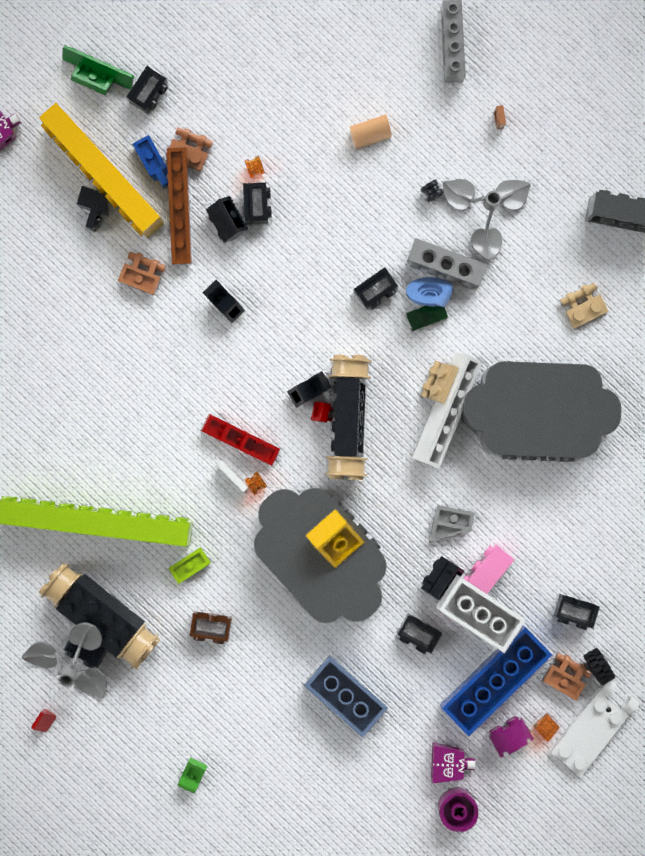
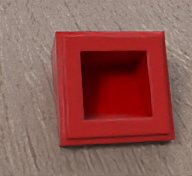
M43 709L34 721L31 729L47 732L56 719V715L47 709Z

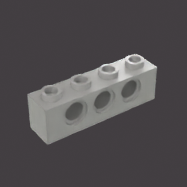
M443 0L441 5L444 83L463 82L466 72L462 0Z
M417 238L414 240L407 259V263H410L409 266L414 269H426L430 275L437 277L438 275L445 276V280L456 283V281L464 283L463 286L471 290L479 288L487 268L485 263ZM430 254L433 257V262L426 263L423 260V256ZM448 261L451 264V268L449 270L443 269L441 262ZM462 267L467 268L469 275H460L459 269Z

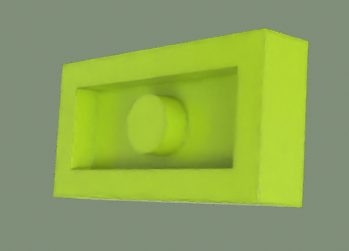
M200 547L168 569L177 583L180 584L211 564V561L202 547Z

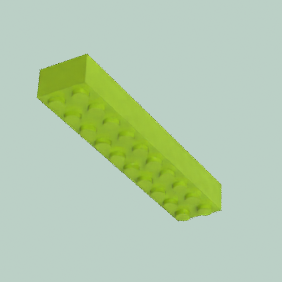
M1 496L0 524L185 547L191 543L193 522H189V518L176 517L173 520L170 519L169 515L158 514L156 517H150L151 513L146 512L132 515V511L117 510V513L112 512V508L101 507L98 510H93L94 506L79 505V508H75V504L59 503L58 506L55 505V501L44 500L36 503V499L21 498L20 501H17V497Z

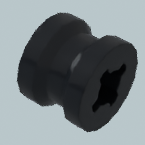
M437 179L427 183L420 189L427 196L426 200L428 203L444 193L443 189L439 188Z

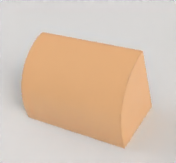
M386 114L350 126L349 132L355 150L392 137Z

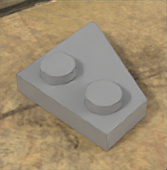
M436 505L429 541L434 542L471 532L475 513Z

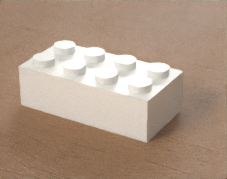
M456 575L436 606L439 611L503 653L506 652L526 621L459 575Z

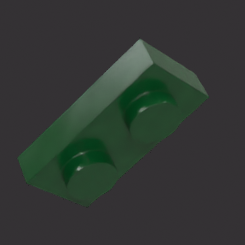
M424 306L406 313L412 332L448 318L445 307Z

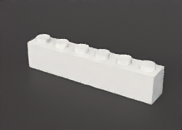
M458 352L454 353L450 365L458 367L459 370L445 404L435 401L412 459L437 469L441 467L463 412L465 395L472 389L482 365V361Z

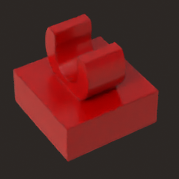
M314 402L311 420L324 423L333 421V418L328 417L329 411H333V407H330L328 403Z

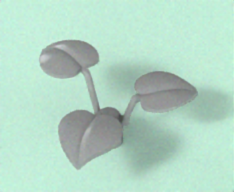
M465 179L444 181L443 194L447 203L456 210H466L470 202L483 201V206L489 210L485 229H477L472 234L471 245L480 256L490 260L497 255L502 245L500 231L497 229L489 230L494 210L500 202L509 210L520 209L527 200L531 184L521 180H506L497 186L496 191H490L486 196L482 195L479 198L472 199L475 196L473 184Z
M80 623L71 629L69 641L79 646L72 663L64 665L63 668L61 667L59 655L55 654L54 646L47 642H35L22 655L21 659L40 667L52 668L57 665V674L60 675L59 683L62 686L70 687L75 684L82 692L94 695L99 699L103 698L107 686L105 675L95 668H89L85 672L83 670L78 672L75 666L82 647L86 650H95L101 645L102 635L96 626L89 623Z

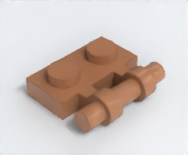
M177 127L175 134L182 138L180 142L173 139L169 148L186 147L188 167L202 172L208 158V153L202 150L204 146L211 149L213 141L208 140L204 135L199 136L191 133V130L187 128ZM188 140L196 142V148L187 145Z
M129 252L128 259L134 262L132 266L124 263L118 282L154 296L161 277L154 274L156 270L164 272L166 265L159 263L160 261L156 259L151 260L143 257L144 255L141 253ZM140 264L150 267L148 272L139 269Z
M558 652L554 659L560 662L559 667L551 664L542 681L577 701L586 685L580 681L582 675L589 678L592 671L586 669V666L582 663L574 662L568 655H562ZM567 666L575 671L573 676L565 672Z

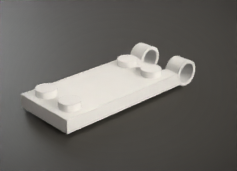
M612 680L599 687L550 750L555 757L581 777L628 716L639 705V701L632 696H629L620 708L609 701L606 697L616 687ZM607 707L611 708L610 712H606Z

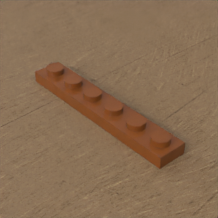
M167 148L172 264H192L187 148Z

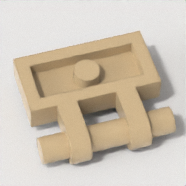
M595 283L586 284L580 290L574 293L570 292L566 294V297L560 299L562 306L569 304L571 307L565 313L573 329L608 312L601 295L593 298L591 292L597 290ZM584 296L586 302L578 305L576 300Z
M435 361L433 367H430V375L427 382L423 384L421 396L445 404L459 368Z

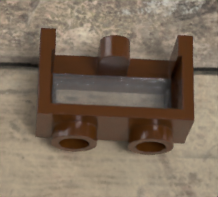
M194 611L189 636L194 637L193 640L205 641L206 638L212 639L213 643L224 644V641L228 642L232 617Z

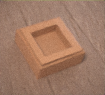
M503 105L496 106L494 110L497 129H503L506 125Z

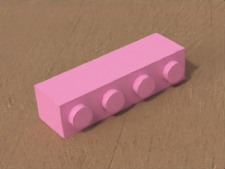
M496 544L493 547L489 545L483 553L485 555L481 561L477 560L471 567L473 571L469 576L465 575L463 579L486 594L514 561L510 555Z

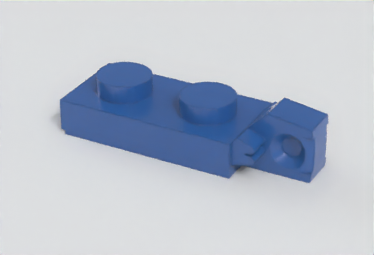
M147 135L134 142L133 146L154 182L159 180L163 189L167 187L168 180L166 175L168 174V168L151 137Z

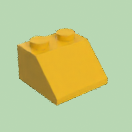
M336 509L306 535L334 568L340 565L364 543Z

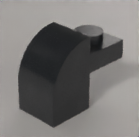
M82 186L76 204L79 208L90 211L85 227L90 231L96 232V229L100 228L102 224L101 214L109 216V205L101 193Z
M217 280L202 292L231 323L246 311Z
M320 371L308 380L294 386L287 393L294 406L298 408L327 392L331 386L323 371Z

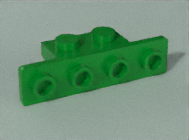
M64 45L62 59L77 66L71 75V81L105 96L113 83L129 90L132 89L134 75L98 60L91 55L80 52L75 48Z

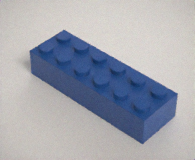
M522 625L505 653L496 649L440 706L470 736L552 654Z

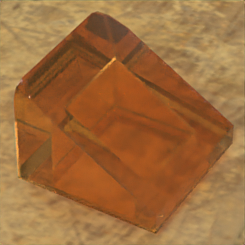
M547 713L533 725L547 742L551 740L560 728Z

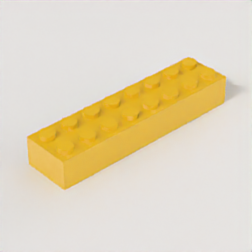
M56 102L39 117L42 121L40 126L51 139L55 137L53 139L64 153L68 151L66 155L77 167L81 165L79 169L89 180L94 179L92 183L102 195L104 193L107 194L105 196L115 209L117 207L120 208L118 212L128 223L130 221L133 222L131 226L140 236L145 235L148 239L164 224L156 211Z

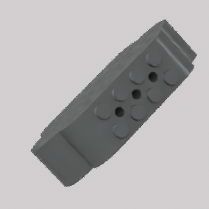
M502 361L489 367L482 376L481 384L467 392L463 402L461 418L469 429L479 432V441L483 449L492 455L502 456V459L517 460V456H521V460H536V457H541V461H555V458H560V462H575V458H586L594 454L599 448L601 435L610 434L619 426L621 403L614 392L602 388L603 383L600 373L590 365Z
M309 488L300 495L290 489H280L269 495L260 505L258 516L263 528L257 533L254 540V549L257 556L315 620L322 623H330L343 616L350 621L359 622L369 618L377 611L382 602V592L378 582L386 573V560L379 551L381 546L374 538L369 540L366 536L367 530L360 523L356 525L353 522L355 517L348 509L343 511L340 507L342 503L335 495L331 497L320 488ZM335 509L364 541L358 549L336 568L316 549L306 536Z

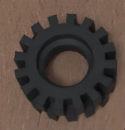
M598 648L583 655L589 669L601 686L616 678L613 670Z

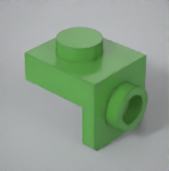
M190 757L177 785L186 791L195 793L208 765Z

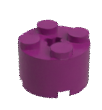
M513 716L506 720L507 725L503 727L498 725L489 730L490 735L488 737L500 758L504 757V752L511 754L527 745V739L534 740L523 718Z
M455 787L447 790L440 797L438 812L446 828L451 831L465 832L476 824L478 806L471 793L460 787ZM455 808H461L462 811H455Z

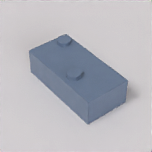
M330 655L304 684L309 691L362 738L388 709L379 698Z

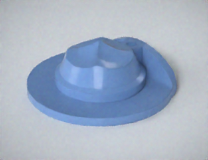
M424 277L409 283L406 288V295L412 302L420 305L444 307L451 297L453 286L441 278Z

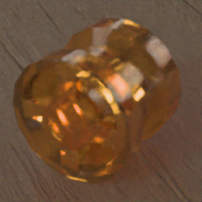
M259 155L255 156L252 160H244L250 178H254L256 174L262 175L265 173Z
M257 471L251 478L244 479L254 495L261 488L265 489L267 487Z

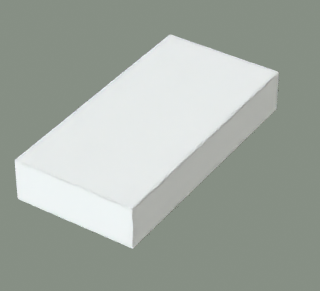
M223 460L217 464V467L241 492H245L249 488Z

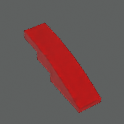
M208 414L200 430L271 466L280 451V448L211 414Z

